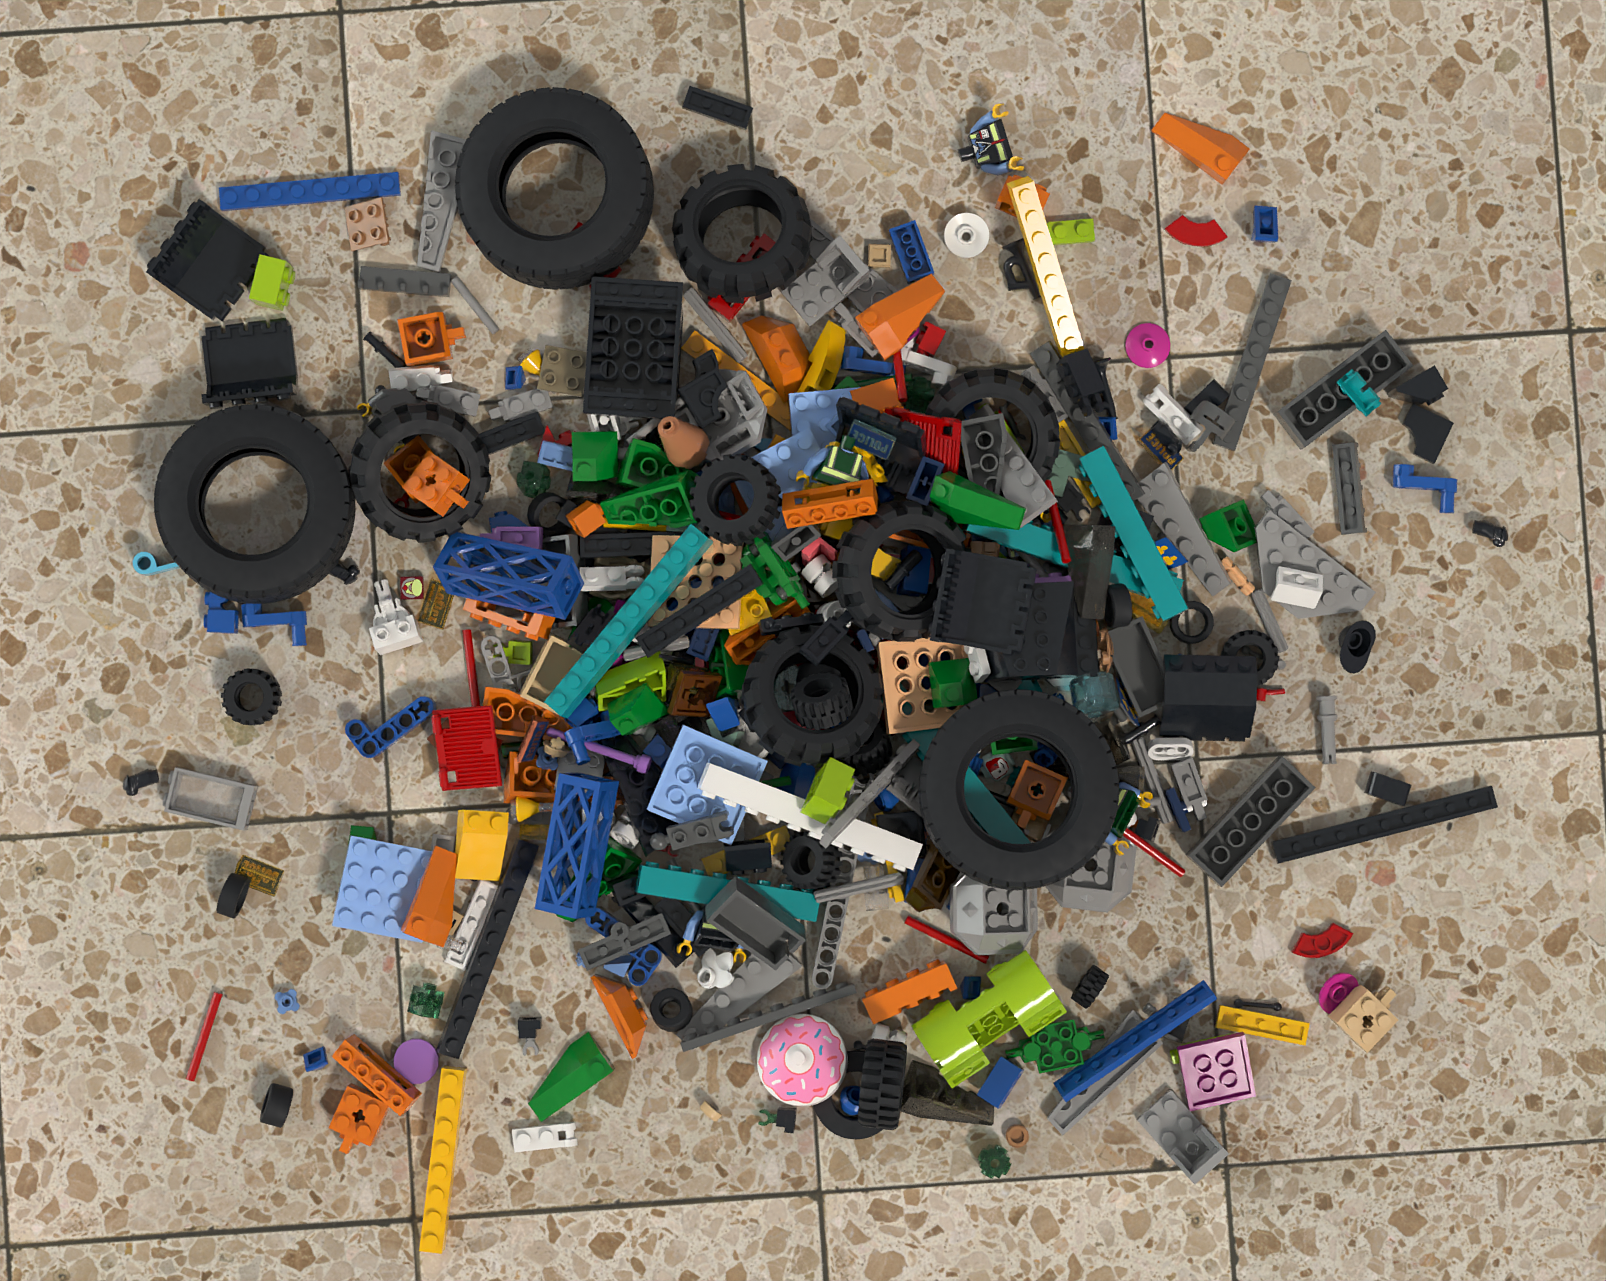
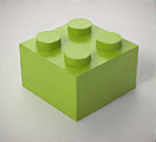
M259 254L249 299L258 306L283 311L284 306L289 304L290 293H288L289 285L293 284L295 280L294 268L286 260Z
M830 757L816 773L800 812L823 824H826L830 818L834 819L847 801V798L844 796L846 791H850L855 779L852 776L855 769Z

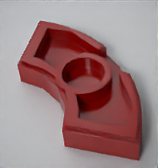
M1182 215L1164 229L1176 241L1184 245L1197 247L1212 246L1228 238L1215 219L1207 223H1195Z
M1331 923L1327 930L1319 934L1309 935L1301 933L1291 953L1307 958L1327 956L1344 947L1354 933Z

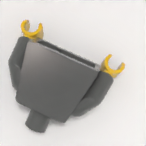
M396 388L382 389L372 396L367 404L360 403L357 406V410H361L366 406L367 411L362 417H369L372 413L374 416L377 414L380 416L391 410V406L404 402L412 404L427 400L416 398V393L412 395L406 388L401 390ZM421 434L411 435L398 441V443L403 441V445L397 446L394 449V454L399 448H403L416 436H421Z

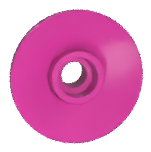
M1144 323L1134 327L1128 334L1125 342L1127 356L1135 365L1142 368H1153L1160 365L1166 360L1170 352L1168 334L1163 328L1152 323ZM1145 341H1151L1153 347L1146 348Z
M1345 972L1330 977L1320 990V1007L1330 1014L1355 987L1359 986L1357 979Z

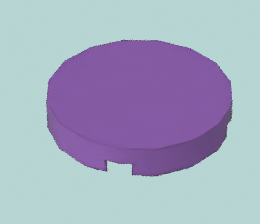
M421 1038L405 1041L396 1050L394 1055L395 1070L411 1084H422L429 1081L436 1074L439 1067V1054L436 1052V1048L430 1042Z

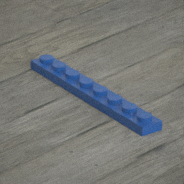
M399 172L219 187L221 211L401 196Z
M1204 980L1087 1059L1083 1065L1077 1066L1053 1084L1065 1102H1068L1211 1004L1217 997Z

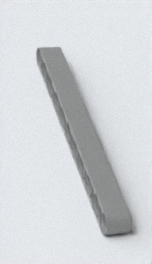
M869 773L870 779L868 782H873L874 774ZM857 776L852 777L855 781L849 792L846 810L850 807L848 804L852 800L853 795L856 793L862 794L863 788L868 784V782L865 784L859 783ZM868 806L858 815L863 822H865ZM844 847L838 848V851H842L843 855L840 857V861L848 860L851 863V870L847 873L841 872L840 875H836L837 880L831 883L830 887H834L839 882L844 884L853 882L858 854L850 852ZM850 896L827 901L812 973V982L819 989L828 988L832 983ZM839 905L842 908V914L839 917L831 916L829 913L831 906ZM827 928H836L838 935L835 939L826 938L825 930ZM823 950L833 952L831 961L825 962L820 958ZM825 972L828 974L829 979L825 984H819L816 981L818 973Z

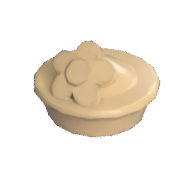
M560 737L543 741L544 752L551 755L552 758H564L570 752V748L561 741Z

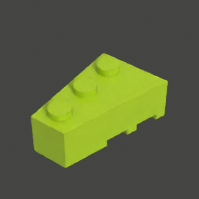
M661 651L650 658L644 656L608 670L594 686L598 711L608 710L607 703L644 683H647L661 701L665 702L666 669L663 659L659 657Z

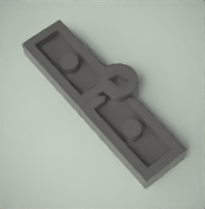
M663 913L630 927L624 922H617L612 926L610 936L580 948L578 952L588 971L671 934V931Z

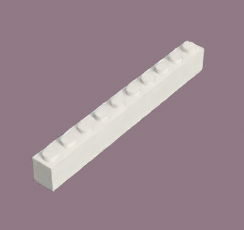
M706 763L697 789L703 790L701 794L711 799L719 796L724 798V804L735 808L737 804L745 806V812L756 816L758 812L767 815L766 820L777 824L782 820L788 823L787 828L798 832L803 828L809 831L808 836L819 840L824 836L821 832L829 822L832 824L836 822L835 818H830L826 824H823L801 813L800 811L805 802L803 798L711 763ZM854 819L831 843L840 848L843 847V844L852 847L850 852L861 856L864 855V852L873 855L872 860L882 864L885 863V860L894 863L893 868L903 872L906 871V868L914 869L923 845L858 819Z

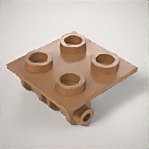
M382 197L344 207L351 251L379 244L381 246L390 245L391 237H389L387 230L389 224L386 223L388 217H385L386 204H383Z

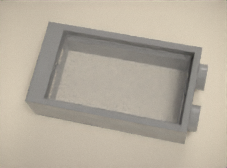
M175 767L174 771L170 772L168 784L171 785L169 793L164 795L162 804L165 806L164 812L243 831L248 830L258 786L181 767Z

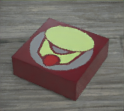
M423 576L400 577L401 600L424 599Z

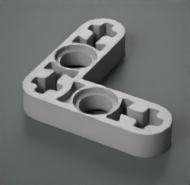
M494 635L484 637L481 643V650L494 688H501L503 682H506L507 685L514 684L512 679L517 678V685L521 690L523 687L521 678L524 675H529L531 669L512 675L500 639ZM491 639L492 642H497L498 645L495 646L496 654L501 652L502 656L494 657L491 660L488 659V656H492L490 649L485 648V645L488 644L487 640ZM495 661H502L504 663L505 670L502 673H495L492 670V664ZM516 687L509 689L520 695V691L516 692Z

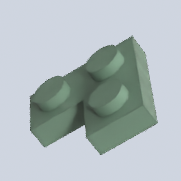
M1059 449L1058 458L1055 459L1052 472L1046 479L1051 480L1055 496L1062 498L1068 476L1091 482L1088 476H1083L1078 465L1082 464L1079 458L1083 456Z

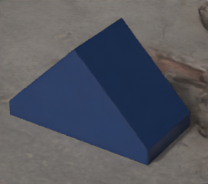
M923 456L906 499L918 501L927 507L931 503L930 493L935 476L943 473L945 464Z

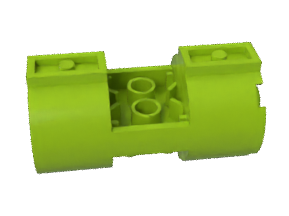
M1026 950L1007 962L1005 961L1002 964L993 966L986 974L994 987L982 991L975 1000L964 1003L960 1010L956 1011L947 999L936 1004L929 1011L928 1015L911 1025L951 1088H954L990 1064L982 1049L1019 1024L1027 1036L1030 1037L1067 1013L1063 1004Z

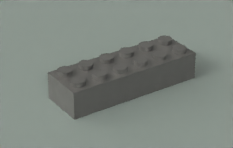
M1385 330L1274 413V416L1299 449L1302 450L1357 409L1355 403L1347 394L1343 393L1337 383L1351 369L1355 372L1358 371L1367 382L1362 387L1364 391L1371 387L1377 394L1410 369L1413 364L1387 330Z
M1278 756L1185 855L1215 884L1223 887L1316 787L1283 756Z

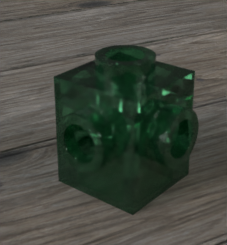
M915 376L913 381L908 382V385H906L908 400L905 403V409L919 413L926 412L928 404L933 400L935 389L931 388V380Z
M524 461L521 472L517 474L516 483L523 495L535 498L550 488L551 471L544 464Z
M423 982V986L413 985L407 1012L421 1017L439 1019L445 992L437 990V985Z
M989 1144L986 1149L983 1148L977 1158L979 1168L982 1169L981 1173L991 1179L994 1176L1000 1179L1002 1174L1006 1175L1012 1164L1009 1162L1011 1158L1007 1154L1008 1150L997 1144L995 1147ZM993 1159L999 1160L997 1167L991 1166Z

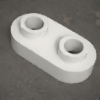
M1155 738L1147 745L1148 755L1153 760H1184L1190 758L1194 752L1193 744L1187 738Z

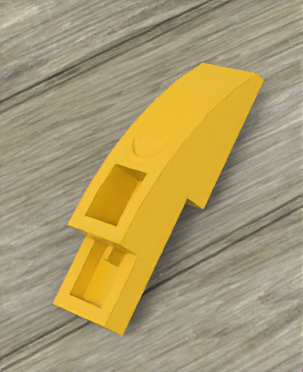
M830 320L826 323L808 358L812 365L797 393L831 390L843 357L846 331Z

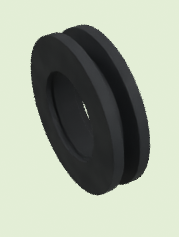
M847 1051L848 1065L846 1074L849 1072L862 1073L865 1051ZM832 1095L823 1102L813 1105L821 1123L829 1131L840 1137L855 1140L865 1139L883 1130L862 1127L858 1123V1117L851 1118L843 1115L836 1109Z

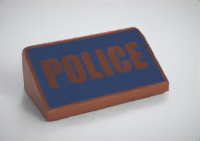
M533 715L517 752V762L533 761L549 724L548 719Z

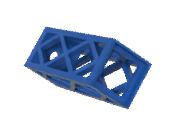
M456 532L448 538L433 565L447 594L566 620L584 585V581L572 556ZM484 547H485V549H486L495 559H493V558H491V557H489V556L483 554L482 552L478 551L477 549H480V548H484ZM462 553L464 561L457 554ZM451 557L460 567L447 565ZM536 558L545 567L546 570L529 562L528 560ZM516 563H517V564H519V565H521V566H523V567L515 566V565H512V564H516ZM497 571L500 576L492 575V574H487V573H491V572ZM517 574L529 577L521 579ZM473 581L490 590L481 591ZM548 582V585H547V586L538 585V584H542V583ZM524 592L541 601L533 603Z
M580 772L559 773L535 909L574 919L595 916L619 781ZM592 794H593L592 804H591V809H590V806H589V803H588V799H589V798L592 796ZM568 806L567 814L563 819L562 812ZM581 807H583L587 819L583 825L578 814ZM601 812L603 819L597 825V819ZM575 823L577 832L572 836L573 826ZM580 838L581 845L574 852L573 845ZM582 853L581 864L579 867L577 858ZM557 865V871L553 878L551 871ZM571 865L576 877L573 883L568 873V868ZM591 871L592 878L586 883L588 874ZM564 881L567 890L561 896Z

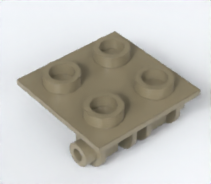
M545 345L537 389L582 397L587 352Z

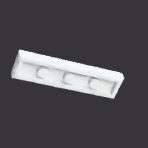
M488 880L479 881L444 962L464 971L467 969L498 888L497 884Z

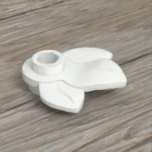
M709 948L702 957V968L698 972L697 980L702 987L707 989L715 986L725 988L734 980V976L730 972L733 966V955L730 952L716 955L715 951Z

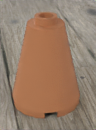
M672 416L665 417L660 421L658 432L666 456L674 466L689 469L699 465L706 458V451L710 442L707 434L700 427Z

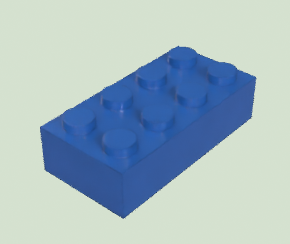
M916 220L889 229V235L907 284L916 282L930 274L934 275V270Z

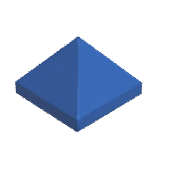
M522 366L506 367L505 390L521 389L526 381Z
M1098 417L1111 439L1117 440L1116 417Z
M981 976L964 977L960 985L963 999H976L980 996Z
M324 1046L303 1055L306 1072L320 1070L328 1064L326 1048Z

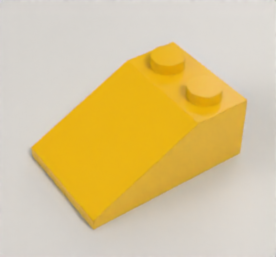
M458 810L455 879L499 881L508 833V812Z

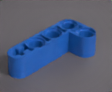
M419 697L375 731H372L364 721L354 719L346 724L345 733L362 756L375 758L432 716V710H436V703L430 697ZM422 701L424 703L429 702L430 705L428 706V712L421 711L416 715L413 711H411L412 708L414 709V711H418L420 708H422ZM405 714H409L412 717V723L408 727L401 723V719ZM356 723H359L362 727V733L359 736H355L352 733V726ZM386 728H391L394 731V737L389 741L383 736ZM369 741H372L376 746V750L372 754H368L365 750V745Z
M596 907L595 913L599 912V918L604 922L607 918L610 919L605 925L604 930L600 928L603 925L600 921L593 923L591 921L592 916L585 917L586 924L604 937L610 936L608 928L611 924L622 922L601 907ZM653 943L628 953L637 959L628 973L629 981L635 986L644 985L662 960L661 950ZM649 950L656 951L658 960L649 962L646 959V952ZM635 969L643 970L645 973L644 980H635L633 971Z

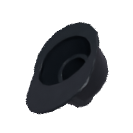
M1364 620L1357 621L1352 625L1346 626L1339 635L1338 641L1341 648L1340 663L1348 673L1355 674L1360 672L1368 661L1376 639V631L1370 622Z

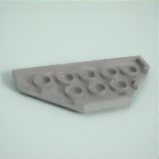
M1269 509L1254 527L1261 574V589L1269 597H1271L1276 586V571L1279 566L1323 575V593L1314 609L1277 602L1296 618L1301 619L1361 611L1376 593Z

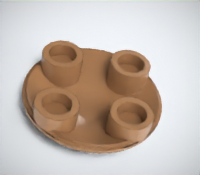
M1104 627L1099 629V636H1097V650H1101V658H1098L1099 672L1104 671L1108 673L1114 657V647L1107 628Z

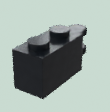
M1088 348L1065 355L1056 365L1058 374L1062 377L1066 386V392L1072 399L1073 404H1078L1082 411L1081 413L1085 417L1092 414L1088 400H1090L1093 409L1097 413L1102 412L1104 405L1100 394L1105 390V387Z

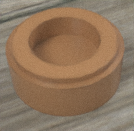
M1013 1124L1006 1131V1140L1012 1147L1020 1148L1028 1142L1029 1134L1024 1126Z

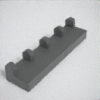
M361 266L358 288L369 291L450 297L452 275L448 273Z
M1351 442L1332 445L1341 535L1367 533L1364 520L1365 508H1363L1362 500L1363 485H1361L1359 470L1361 465L1358 460L1357 450L1359 444Z

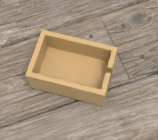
M550 632L520 691V696L557 714L544 701L583 654L572 646L569 647L566 639Z

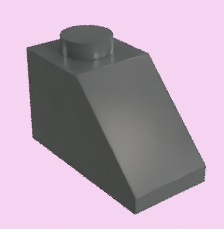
M784 522L772 541L771 547L785 562L821 536L819 525L813 524L787 529Z

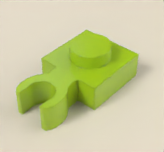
M510 640L508 641V646L502 643L509 664H532L533 641ZM494 654L493 657L502 656V654Z

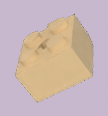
M1359 985L1349 993L1328 1017L1358 1047L1368 1053L1398 1021L1388 1010L1391 1006L1389 1003L1397 994L1388 986L1372 994L1368 989Z

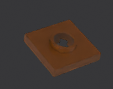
M680 670L667 712L670 715L710 717L706 704L715 701L722 676L719 673ZM693 686L698 687L697 694L689 698L691 692L689 689Z

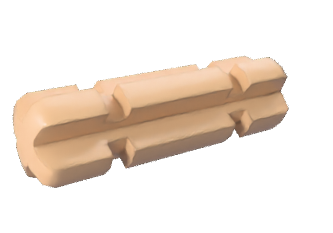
M1228 556L1221 560L1230 579L1237 587H1241L1242 593L1246 596L1251 594L1255 590L1254 585L1247 581V577L1236 565H1233L1234 562Z

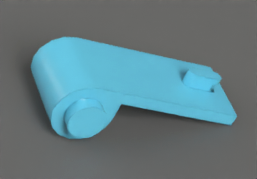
M140 552L133 559L135 571L144 576H151L180 568L175 562L159 566L157 558L148 552Z

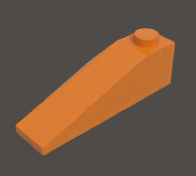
M1164 113L1151 130V132L1221 185L1224 184L1250 150L1230 134L1168 113Z
M930 274L864 310L855 317L857 324L885 361L905 346L908 342L907 339L914 330H917L922 319L927 313H930L945 293V290L935 277Z
M485 686L482 706H493L496 734L524 737L534 714L549 720L547 729L555 728L563 732L572 729L563 717L521 697L509 689ZM545 731L542 739L551 740L553 737L548 736Z
M509 752L504 778V803L516 804V797H524L539 804H554L557 769L546 770L537 767L538 755H535L531 762L520 763L517 762V752ZM593 796L588 799V802H592Z
M435 845L401 928L403 933L444 947L452 927L456 853Z

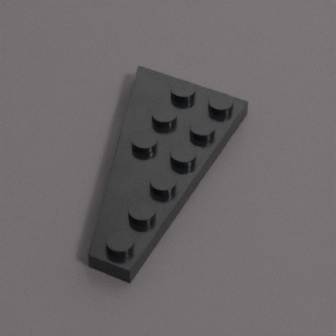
M620 734L597 740L598 744L634 756L645 754L629 734ZM603 755L613 780L619 781L618 792L644 855L647 857L655 851L650 845L651 836L655 833L667 835V826L679 824L646 809L662 773L653 762H651L647 774L638 772L632 764Z

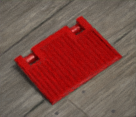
M894 406L891 408L885 407L884 413L902 417V422L913 423L920 426V429L925 430L927 445L925 457L944 463L943 473L951 471L958 475L962 421L960 419L945 416L940 418L911 412L909 409ZM944 426L953 427L952 435L943 434Z
M493 706L432 710L431 720L436 739L439 763L438 774L442 791L502 786ZM448 717L450 728H442L441 718ZM449 771H455L456 781L449 782Z

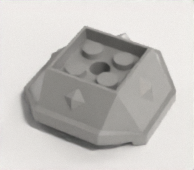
M719 369L720 374L728 385L718 399V410L721 418L724 416L725 418L722 421L718 419L702 428L710 442L706 451L707 456L703 461L712 463L711 460L715 458L723 460V456L727 454L735 457L736 454H742L761 442L767 407L746 371ZM685 404L675 412V418L698 426Z
M1055 830L1052 831L1051 833H1049V834L1047 835V837L1050 836L1052 833H1054ZM1124 836L1122 838L1117 837L1118 841H1126L1129 845L1128 849L1121 844L1118 845V849L1124 853V855L1119 856L1114 852V845L1104 842L1099 851L1092 857L1096 862V866L1092 871H1087L1083 866L1070 876L1045 887L1061 907L1108 913L1132 892L1136 845Z
M964 874L950 885V932L975 955L1019 954L1038 930L1037 888L1027 890L1000 889L977 882ZM1000 903L1002 906V910L998 914L997 905Z

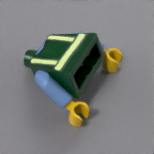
M843 435L839 447L832 445L822 448L808 461L803 470L797 472L796 482H798L799 478H805L803 486L806 487L809 485L810 476H812L811 480L831 486L869 479L866 464L862 460L863 456L852 452L856 439ZM861 488L847 490L848 496H850L851 490H853L856 495L860 494Z
M1125 782L1119 783V803L1116 817L1105 840L1107 844L1114 845V852L1119 856L1124 855V853L1118 849V845L1121 844L1126 849L1129 848V845L1126 841H1118L1117 837L1122 838L1138 805L1142 808H1148L1151 805L1144 800V797L1149 800L1153 798L1151 792H1144L1142 794L1139 789Z

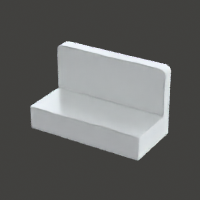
M1279 566L1276 571V586L1271 595V600L1314 609L1323 593V575Z

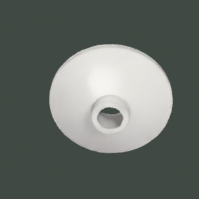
M961 213L954 216L947 223L944 231V240L946 246L953 254L962 258H971L979 255L986 248L989 241V229L981 217L972 213ZM964 233L970 235L968 241L963 240L962 235Z

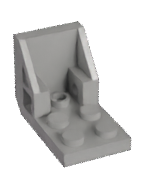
M838 236L816 259V263L785 290L781 291V293L807 325L811 327L869 278V269L845 240Z
M1171 1089L1137 1118V1121L1194 1185L1229 1155Z

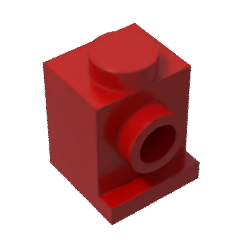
M926 321L923 327L926 329V332L921 331L916 340V343L919 344L916 353L934 358L946 331Z

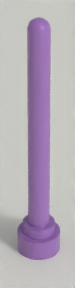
M555 728L547 729L546 733L548 736L553 738L560 737L561 741L567 742L564 736L565 732ZM593 741L585 743L586 749L632 764L638 772L647 774L650 768L651 756L645 754L634 756Z

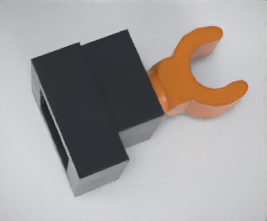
M1150 816L1148 821L1139 818L1129 828H1136L1135 834L1154 842L1161 820Z

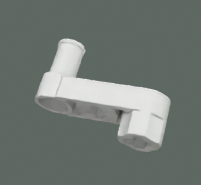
M915 336L901 349L903 365L933 375L931 385L940 389L949 380L954 379L957 368L952 364L913 352Z

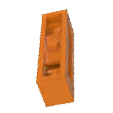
M873 478L782 494V514L787 529L876 514L875 512L878 509V494ZM861 488L860 494L856 495L851 490L850 496L847 495V490ZM810 496L811 501L807 503V498L803 497ZM803 498V504H796L795 499Z
M477 586L481 591H486V590H488V589H485V588H482V587ZM469 598L465 601L463 610L471 613L469 617L479 621L487 618L489 619L488 624L501 628L502 624L507 625L506 630L519 634L520 630L526 632L525 637L538 641L539 637L548 639L555 617L534 613L532 616V612L519 610L525 612L522 621L529 623L526 624L493 612L495 611L496 604Z
M355 1034L345 1039L331 1056L399 1116L407 1112L422 1094Z

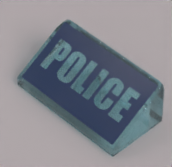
M854 419L848 433V437L856 439L854 446L884 460L889 458L896 441V437L857 419Z

